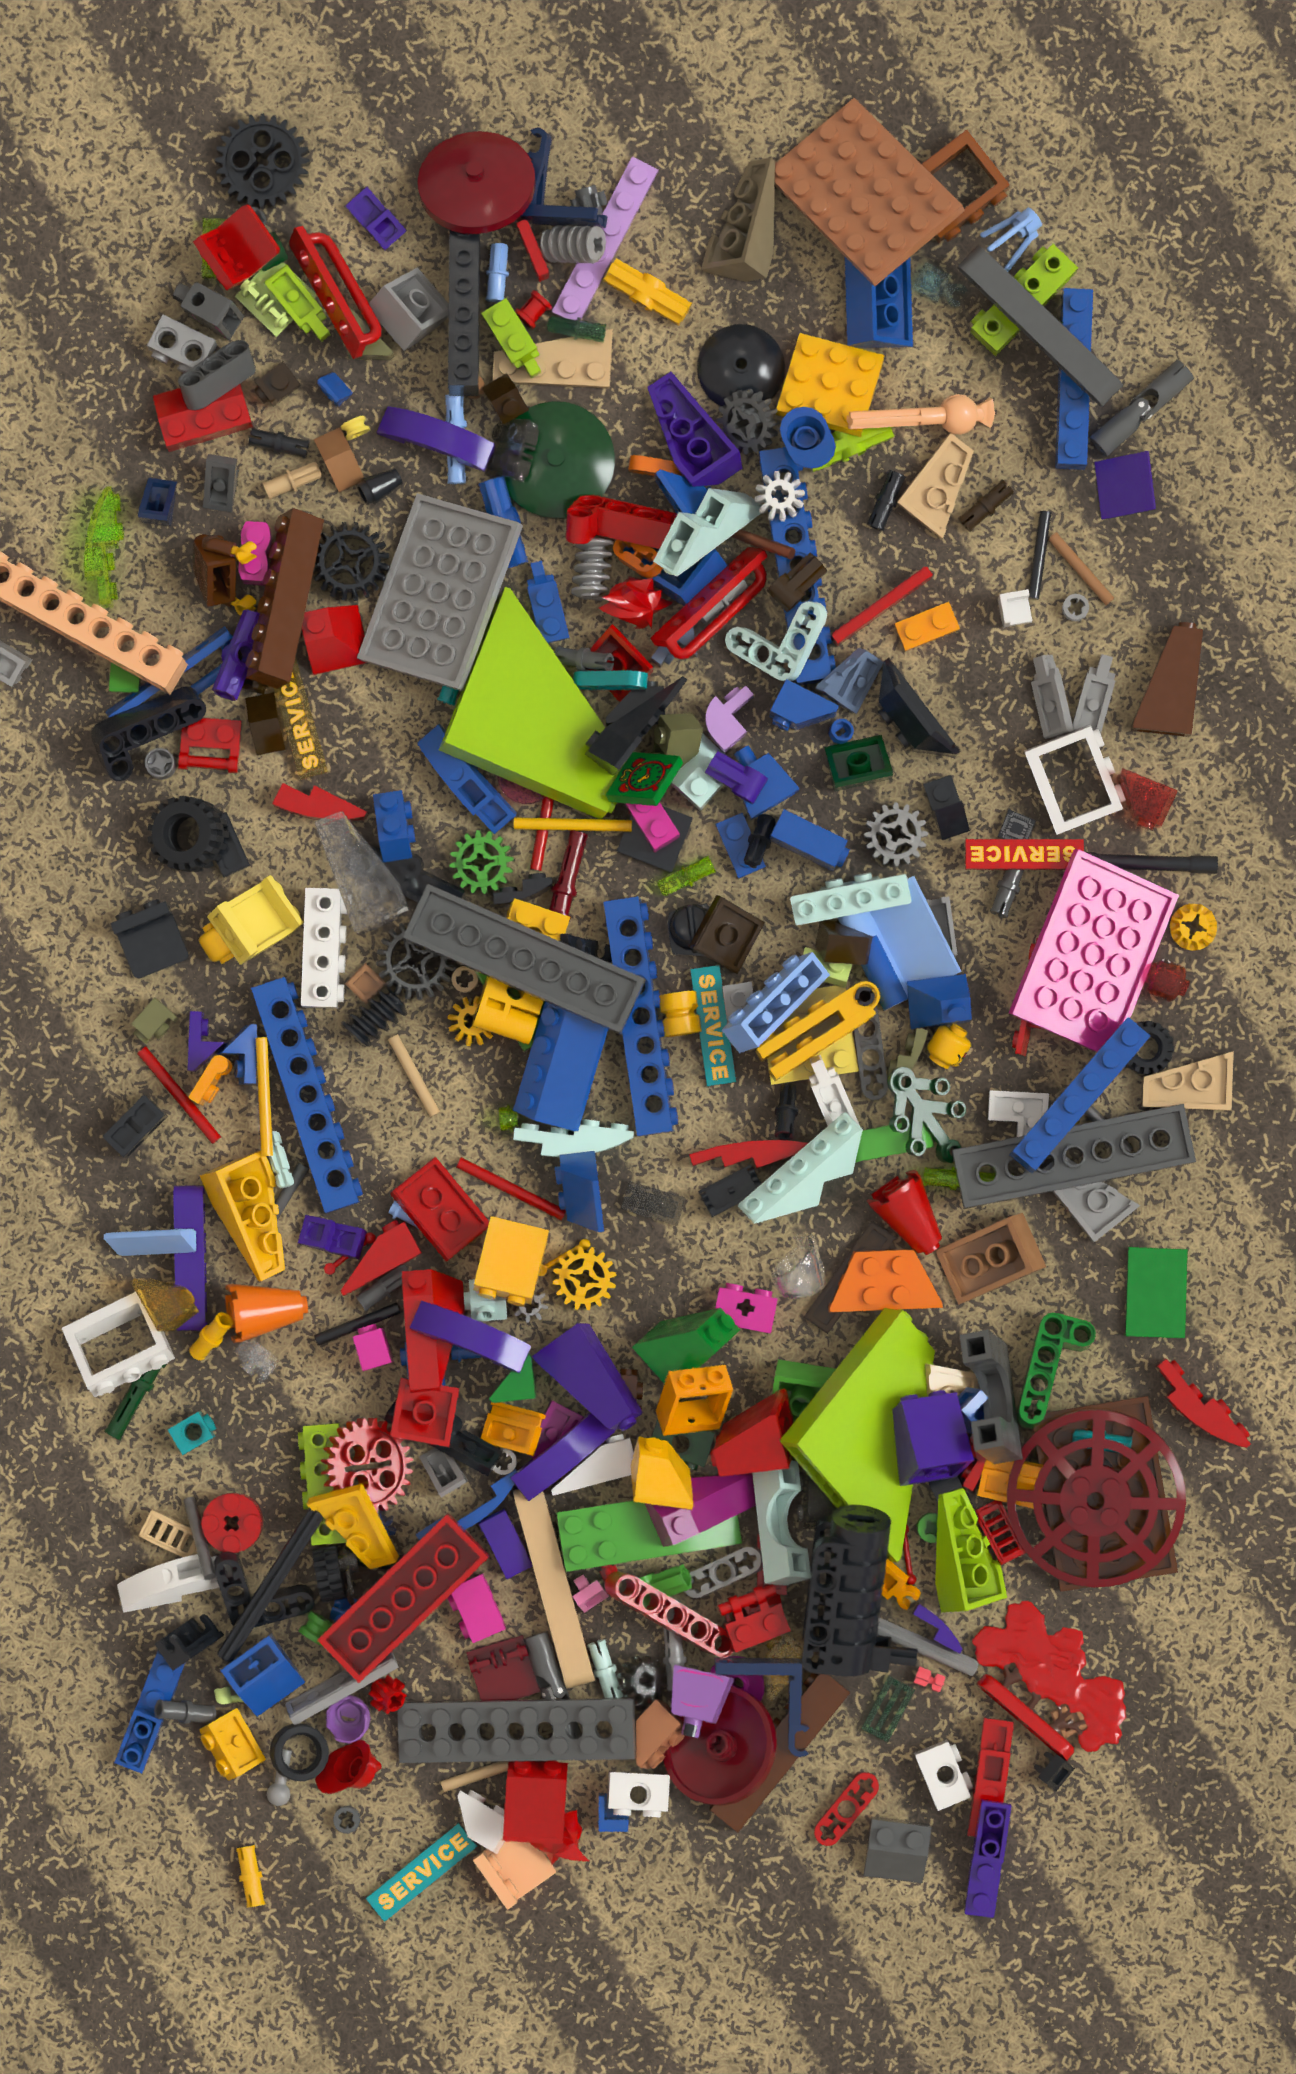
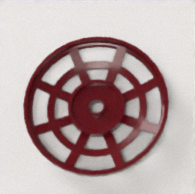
M1084 1409L1064 1414L1049 1421L1038 1429L1023 1445L1021 1449L1023 1459L1014 1461L1009 1475L1007 1509L1012 1529L1019 1544L1028 1556L1043 1570L1060 1580L1074 1585L1092 1588L1111 1587L1128 1583L1143 1576L1157 1566L1169 1553L1179 1536L1184 1522L1186 1487L1181 1467L1173 1451L1164 1439L1150 1426L1135 1417L1118 1411ZM1082 1420H1093L1092 1438L1073 1441L1058 1450L1047 1437L1054 1430L1067 1424ZM1105 1421H1113L1131 1427L1151 1442L1137 1454L1122 1443L1105 1439ZM1038 1444L1049 1459L1044 1463L1038 1474L1034 1490L1016 1489L1022 1465L1032 1449ZM1092 1448L1091 1464L1076 1470L1065 1458L1066 1455L1074 1451ZM1104 1448L1124 1455L1130 1462L1119 1472L1112 1467L1103 1465ZM1159 1451L1166 1459L1173 1474L1177 1498L1158 1496L1155 1478L1146 1463ZM1054 1466L1067 1478L1062 1486L1061 1493L1043 1491L1046 1478ZM1138 1470H1140L1147 1483L1149 1497H1132L1127 1481ZM1093 1492L1100 1493L1105 1500L1103 1506L1100 1508L1091 1507L1087 1502L1089 1494ZM1016 1501L1033 1503L1037 1523L1045 1535V1538L1034 1547L1027 1541L1020 1526L1016 1512ZM1042 1504L1060 1505L1065 1521L1053 1531L1045 1519ZM1130 1510H1149L1146 1522L1136 1536L1125 1524ZM1158 1510H1176L1170 1534L1161 1549L1154 1554L1143 1541L1148 1537L1154 1526ZM1074 1529L1088 1536V1551L1076 1550L1062 1542L1061 1539ZM1116 1532L1127 1543L1115 1551L1100 1553V1536ZM1055 1546L1069 1557L1086 1561L1087 1578L1076 1577L1062 1572L1046 1562L1041 1556ZM1133 1550L1146 1562L1138 1569L1125 1575L1109 1579H1099V1562L1119 1559L1128 1555Z

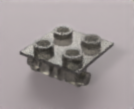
M498 419L492 431V442L496 446L484 476L513 477V480L524 482L525 477L529 476L531 462L522 459L533 460V456L523 453V450L535 451V448L532 446H536L540 432L537 430L538 424L530 422V419H513L503 425L501 420Z

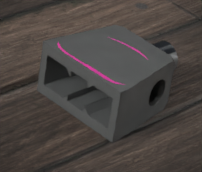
M195 282L191 288L180 283L173 293V299L181 303V308L190 318L230 341L245 317L233 301L198 282Z

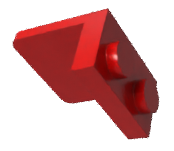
M248 204L240 207L216 229L200 235L193 241L201 257L205 259L226 291L250 279L280 252L279 246L253 208Z

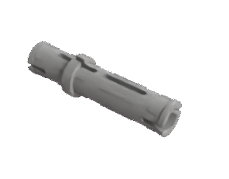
M673 1608L667 1612L668 1622L674 1617ZM663 1628L665 1641L663 1664H666L667 1691H672L674 1665L684 1667L687 1659L683 1653V1639Z

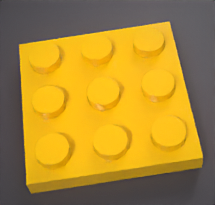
M799 333L777 405L778 412L776 415L784 417L789 411L798 407L813 408L822 414L829 429L861 437L863 429L848 428L847 415L851 411H869L885 355Z

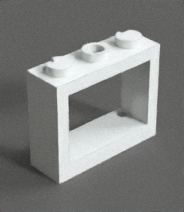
M1091 725L1024 751L1057 835L1122 810L1121 802L1126 801L1120 784L1114 786L1110 775L1114 774L1115 770L1109 756L1103 758L1099 747L1104 746V742L1099 729L1093 731ZM1086 738L1111 803L1064 821L1039 756Z
M142 1289L62 1327L86 1387L94 1397L111 1393L115 1387L126 1382H134L142 1374L152 1369H160L162 1365L168 1364L169 1361L175 1359L153 1306ZM144 1315L156 1345L93 1375L81 1344Z

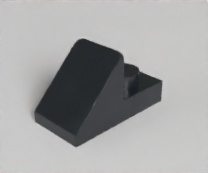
M948 775L923 784L941 839L945 840L970 831L962 800L960 801L952 776Z

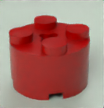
M232 1492L218 1496L208 1504L203 1513L201 1522L203 1534L209 1544L219 1551L233 1553L244 1551L256 1543L262 1533V1510L257 1502L246 1494ZM227 1516L230 1518L237 1516L239 1518L237 1522L238 1530L236 1528L229 1530L226 1527L228 1524Z

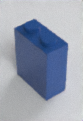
M785 809L770 837L771 842L832 872L836 866L842 868L850 849L845 847L848 840Z

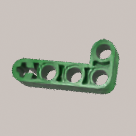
M1049 1313L1039 1323L1016 1411L1017 1421L1022 1427L1032 1429L1037 1427L1043 1420L1062 1348L1082 1352L1087 1350L1093 1343L1096 1331L1090 1322L1059 1313ZM1045 1323H1056L1059 1327V1333L1056 1335L1049 1334L1045 1329ZM1074 1331H1085L1088 1335V1341L1084 1343L1078 1342L1074 1338ZM1041 1350L1049 1351L1052 1355V1362H1041L1038 1358V1352ZM1034 1378L1041 1379L1045 1383V1390L1041 1392L1034 1390L1031 1387V1380ZM1032 1400H1038L1034 1407V1414L1036 1415L1033 1419H1029L1028 1413L1024 1411L1028 1410Z

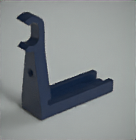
M541 128L530 130L537 138L541 137V144L537 152L532 153L530 151L527 153L530 159H532L536 186L529 207L520 217L524 220L526 219V221L528 220L529 224L600 226L601 228H606L608 216L597 215L598 209L595 207L544 205L547 167L552 139Z
M715 1658L716 1675H789L788 1747L794 1756H807L809 1752L805 1748L797 1749L795 1747L796 1732H806L809 1729L808 1725L801 1723V1658Z

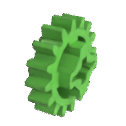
M476 830V838H472L467 833L465 834L466 843L456 842L457 847L460 849L458 852L450 853L451 856L456 858V862L449 864V866L458 870L453 875L454 879H463L460 887L465 888L470 884L471 893H476L478 887H481L482 893L488 894L489 886L497 891L499 890L497 882H508L504 874L505 872L513 873V869L507 867V864L514 861V857L506 855V852L511 849L510 846L502 847L500 845L504 839L500 836L493 840V832L488 831L486 837H483L481 830ZM486 843L494 846L500 855H492L487 850ZM474 844V852L469 858L463 859L466 850ZM480 854L485 859L495 860V862L484 865L483 871H481L480 866L469 865V862L478 860ZM501 865L498 874L490 880L492 869L495 866ZM464 869H471L476 873L478 882L472 880L465 873Z

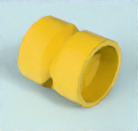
M695 990L659 996L660 1012L665 1014V1018L662 1020L664 1037L702 1032L700 1015L694 1013V1010L698 1007Z

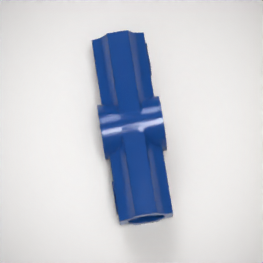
M504 477L490 479L479 484L488 514L521 524L519 514L516 508L512 506ZM521 534L519 535L508 568L528 562Z

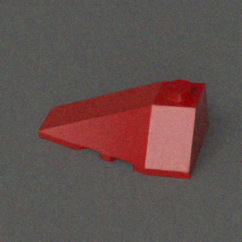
M432 1269L402 1271L410 1393L439 1391L447 1370L453 1345L410 1329V1326L421 1301L464 1315L463 1281Z

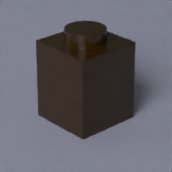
M507 373L482 387L488 401L503 425L529 410Z

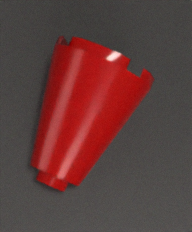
M910 1170L905 1172L908 1176L907 1178L900 1180L896 1176L871 1194L874 1200L868 1199L867 1203L916 1253L924 1252L925 1255H928L940 1247L938 1242L942 1239L921 1176L918 1171Z

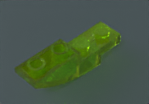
M112 486L104 488L93 510L87 530L84 552L85 578L87 581L97 580L99 605L102 608H113V600L118 599L117 583L111 582L110 571L115 570L114 553H108V549L120 548L119 541L124 540L122 522L117 523L116 511H121L120 494H114Z

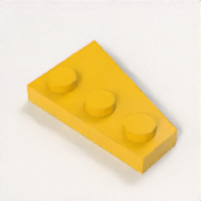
M363 1484L309 1498L307 1502L308 1507L313 1512L317 1510L326 1519L325 1524L332 1531L335 1529L346 1540V1546L369 1569L397 1562L399 1555Z

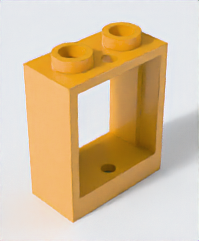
M726 1365L668 1372L656 1408L663 1436L720 1429L733 1392ZM708 1395L707 1399L679 1402L680 1398ZM692 1419L694 1423H690L688 1420Z

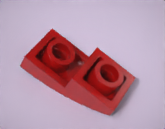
M972 1434L969 1442L973 1457L978 1460L975 1465L971 1463L966 1467L961 1478L965 1479L963 1486L974 1492L981 1478L986 1458L975 1451Z

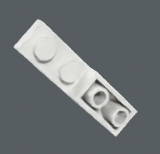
M198 1554L144 1570L117 1584L124 1613L182 1601V1595L219 1588L216 1577L211 1580L204 1579ZM217 1556L211 1557L212 1563H213V1567H214L215 1558H216ZM225 1564L224 1567L227 1570L228 1577L233 1576L232 1567L229 1564Z

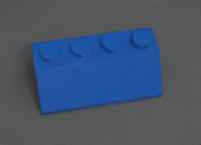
M845 257L847 346L859 348L913 347L910 258L874 287Z
M545 1002L513 1111L538 1122L571 1131H579L608 1029Z

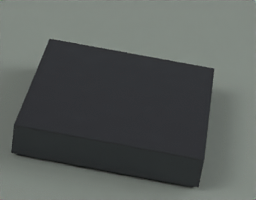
M663 806L680 833V837L659 851L654 852L638 825L630 816L632 832H624L617 852L672 873L693 818Z

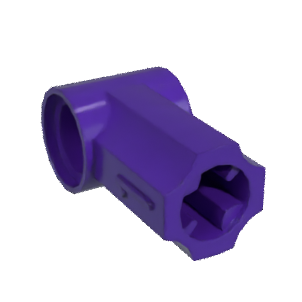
M719 751L712 758L705 771V774L729 787L732 793L750 804H754L768 781V778L759 771L747 765L744 767Z

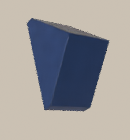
M148 478L138 511V518L142 523L171 527L177 488L176 481Z

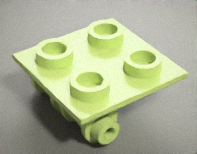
M284 262L267 271L261 269L250 281L248 279L244 281L240 286L241 290L235 295V298L276 337L293 319L266 287L264 282L286 265ZM298 277L315 299L317 294Z

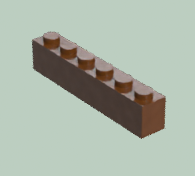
M295 508L280 515L275 523L274 530L277 534L275 542L269 551L270 566L263 579V585L265 586L264 595L261 597L257 607V612L260 614L258 623L254 626L251 635L252 640H254L252 650L246 659V667H248L246 678L276 689L291 681L324 519Z
M810 1673L803 1682L806 1689L802 1692L801 1723L808 1725L809 1729L806 1732H796L795 1747L797 1749H806L850 1694L849 1690L830 1675ZM788 1702L784 1706L787 1712L780 1720L775 1717L773 1720L777 1738L776 1755L772 1769L764 1783L753 1794L740 1802L722 1806L712 1805L710 1807L712 1813L737 1833L799 1758L794 1756L788 1747Z

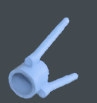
M1029 207L1023 212L1017 211L1011 217L980 234L984 238L1010 224L1012 226L1008 232L987 247L988 252H992L1014 234H1017L1020 238L1026 236V239L1004 267L1007 272L1014 266L1029 244L1039 236L1036 230L1042 226V222L1038 215Z

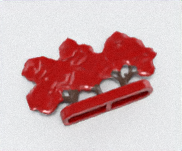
M1021 1601L1020 1604L1013 1603L1008 1605L1005 1617L1007 1627L1005 1629L984 1626L973 1638L972 1643L977 1647L975 1652L977 1662L986 1667L997 1666L1004 1673V1681L1002 1683L989 1674H984L976 1685L1055 1754L1068 1761L1075 1752L1074 1747L1061 1736V1729L1076 1730L1081 1748L1087 1752L1097 1751L1105 1743H1119V1738L1122 1736L1119 1726L1126 1719V1706L1123 1702L1125 1697L1124 1685L1121 1680L1107 1676L1095 1677L1094 1679H1084L1081 1676L1080 1671L1086 1666L1085 1652L1081 1650V1646L1084 1643L1083 1631L1063 1627L1054 1635H1047L1044 1624L1045 1616L1031 1602ZM1011 1663H1015L1016 1667L1011 1673L1009 1671V1665ZM1021 1680L1026 1683L1028 1691L1032 1696L1026 1705L1008 1690L1011 1684ZM1043 1698L1052 1700L1058 1708L1059 1718L1051 1724H1047L1032 1711ZM1064 1705L1068 1709L1065 1714L1062 1713V1706ZM1081 1712L1084 1715V1720L1073 1723L1071 1718L1068 1722L1065 1720L1071 1713ZM1086 1724L1088 1727L1085 1731L1079 1729L1080 1725Z

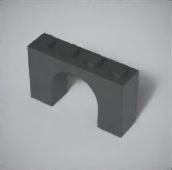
M988 1329L961 1334L960 1342L963 1364L974 1372L980 1389L988 1397L983 1403L984 1419L971 1422L974 1449L993 1464L1021 1460L1023 1458L1008 1346Z

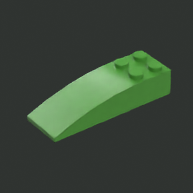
M633 1500L557 1513L566 1572L742 1544L738 1515L678 1544L663 1547L645 1503L634 1502Z

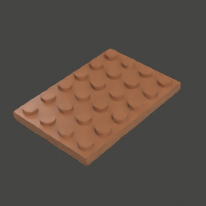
M855 98L775 163V186L874 287L965 211L963 205Z

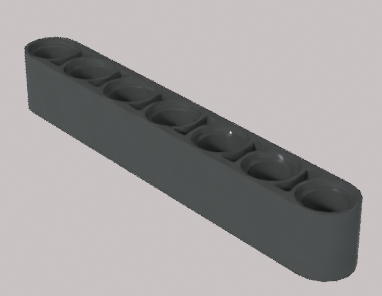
M977 245L957 266L959 271L1099 406L1103 407L1123 386L1122 382L981 246Z

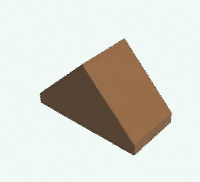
M340 427L314 439L339 493L362 482L364 476Z

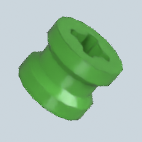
M936 1513L922 1515L917 1523L919 1536L929 1543L937 1542L938 1514Z
M310 1611L308 1622L306 1625H302L298 1632L322 1646L318 1638L333 1623L319 1614Z

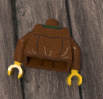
M201 534L195 538L193 542V570L207 607L219 604L230 608L235 606V610L240 616L243 610H256L254 607L256 599L253 596L247 594L241 600L236 598V559L234 557L235 555L242 564L252 561L257 557V555L251 553V551L257 548L255 543L248 541L242 546L237 547L236 543L224 540L221 535Z

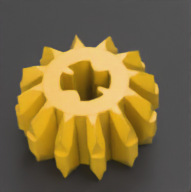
M475 996L473 1006H470L468 998L464 997L462 999L465 1005L463 1010L458 1004L453 1005L454 1010L459 1015H448L449 1020L458 1021V1024L449 1027V1031L461 1030L455 1037V1040L458 1042L467 1035L466 1046H471L472 1037H476L479 1046L483 1045V1040L480 1036L483 1033L489 1039L493 1037L489 1031L474 1026L470 1028L465 1026L468 1023L465 1020L466 1016H475L480 999L478 996Z

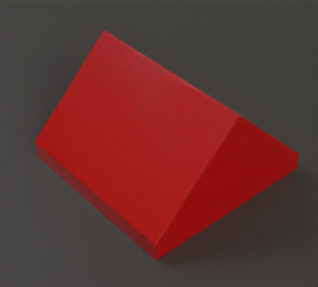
M613 624L590 648L591 652L611 653L613 655V661L607 660L608 663H614L611 671H640L648 673V676L653 673V666ZM631 690L608 691L621 702Z

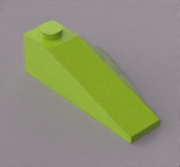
M964 1488L938 1494L935 1585L941 1612H964L1007 1598L1002 1568L998 1560H993L988 1550L990 1543L987 1537L982 1536L977 1526L978 1517Z

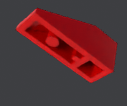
M395 1220L382 1227L384 1233L376 1238L340 1290L343 1296L350 1294L422 1254L406 1222L399 1224Z

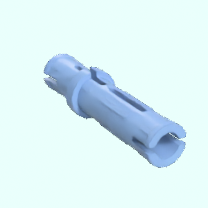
M445 395V422L463 429L467 428V421H464V396ZM447 456V484H465V465L458 463L456 458Z

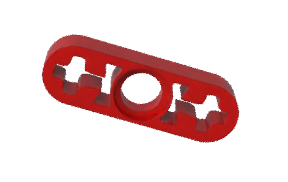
M858 1773L816 1823L814 1835L820 1844L824 1846L836 1844L875 1797L879 1790V1783L872 1773ZM870 1778L872 1780L870 1785L873 1790L870 1793L865 1790L859 1798L865 1801L862 1805H859L858 1801L853 1796L847 1795V1793L852 1789L856 1794L860 1789L858 1781L860 1779L866 1781ZM849 1800L854 1803L855 1812L852 1816L843 1817L838 1813L840 1802ZM831 1813H834L839 1821L846 1824L843 1828L837 1824L833 1829L835 1837L832 1839L826 1837L824 1840L821 1838L822 1831L820 1827L822 1825L825 1827L830 1826L834 1820L828 1817Z

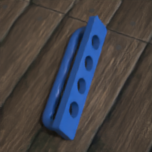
M225 626L182 656L188 664L184 672L219 647L223 650L226 645L230 644V639L233 636ZM221 665L190 687L195 689L199 695L215 683ZM146 682L139 687V692L130 693L108 709L106 714L110 718L136 707L160 689ZM139 725L134 726L131 730L136 729Z

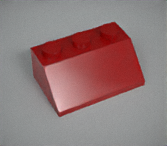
M241 383L208 406L199 410H190L186 407L180 388L153 395L158 421L169 452L253 427Z

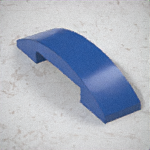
M517 1469L491 1485L497 1496L457 1522L464 1529H467L496 1509L514 1486L510 1477L517 1472ZM442 1517L416 1534L417 1538L420 1540Z

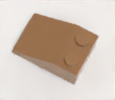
M1023 1213L1010 1216L935 1250L958 1305L1046 1268Z

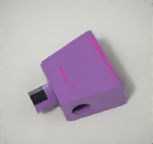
M674 1665L671 1712L672 1714L685 1717L682 1735L699 1738L702 1721L717 1722L734 1678Z

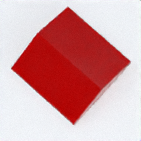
M400 1378L390 1437L449 1447L459 1388L442 1385L439 1391L410 1393L409 1379Z

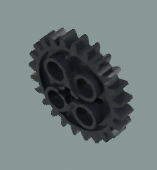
M261 113L260 120L256 122L252 114L249 115V124H245L239 119L238 124L240 128L238 130L231 126L228 127L231 134L230 138L221 136L225 147H216L217 152L223 155V157L215 158V163L223 166L216 170V174L220 177L226 176L220 182L221 186L227 187L231 185L227 192L228 196L231 197L238 193V204L248 199V205L251 207L254 206L255 202H259L261 210H264L266 202H270L273 209H276V200L280 199L286 205L287 199L285 195L289 193L291 196L297 197L294 187L304 188V183L300 180V177H309L308 171L302 168L311 165L310 159L302 157L309 153L308 147H300L305 142L304 137L294 138L298 132L297 128L293 127L287 130L288 121L286 119L280 125L277 124L276 115L272 116L270 122L266 121L264 113ZM266 135L270 137V143L266 147H258L255 145V141L259 136ZM278 143L282 144L281 148L271 153ZM239 156H247L250 159L248 165L243 168L235 166L234 162ZM288 156L291 158L289 166L286 168L276 166V160L279 157ZM267 157L268 165L260 164L258 166L257 158L265 159ZM253 171L248 180L243 179L245 175H248ZM261 176L268 177L270 183L267 187L261 189L255 186L257 178Z

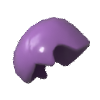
M349 1695L329 1706L326 1710V1727L332 1732L335 1740L338 1742L351 1744L361 1739L369 1728L371 1720L370 1711L367 1705L356 1696ZM342 1716H344V1717H349V1718H353V1719H355V1720H353V1721H345V1720L342 1718Z

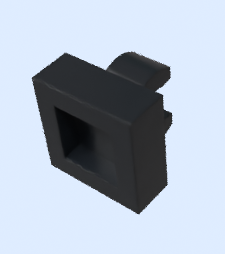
M1045 1752L1044 1755L1049 1759L1050 1763L1046 1768H1042L1037 1764L1034 1765V1768L1040 1774L1038 1778L1054 1791H1057L1075 1768L1056 1754L1054 1756L1049 1752Z

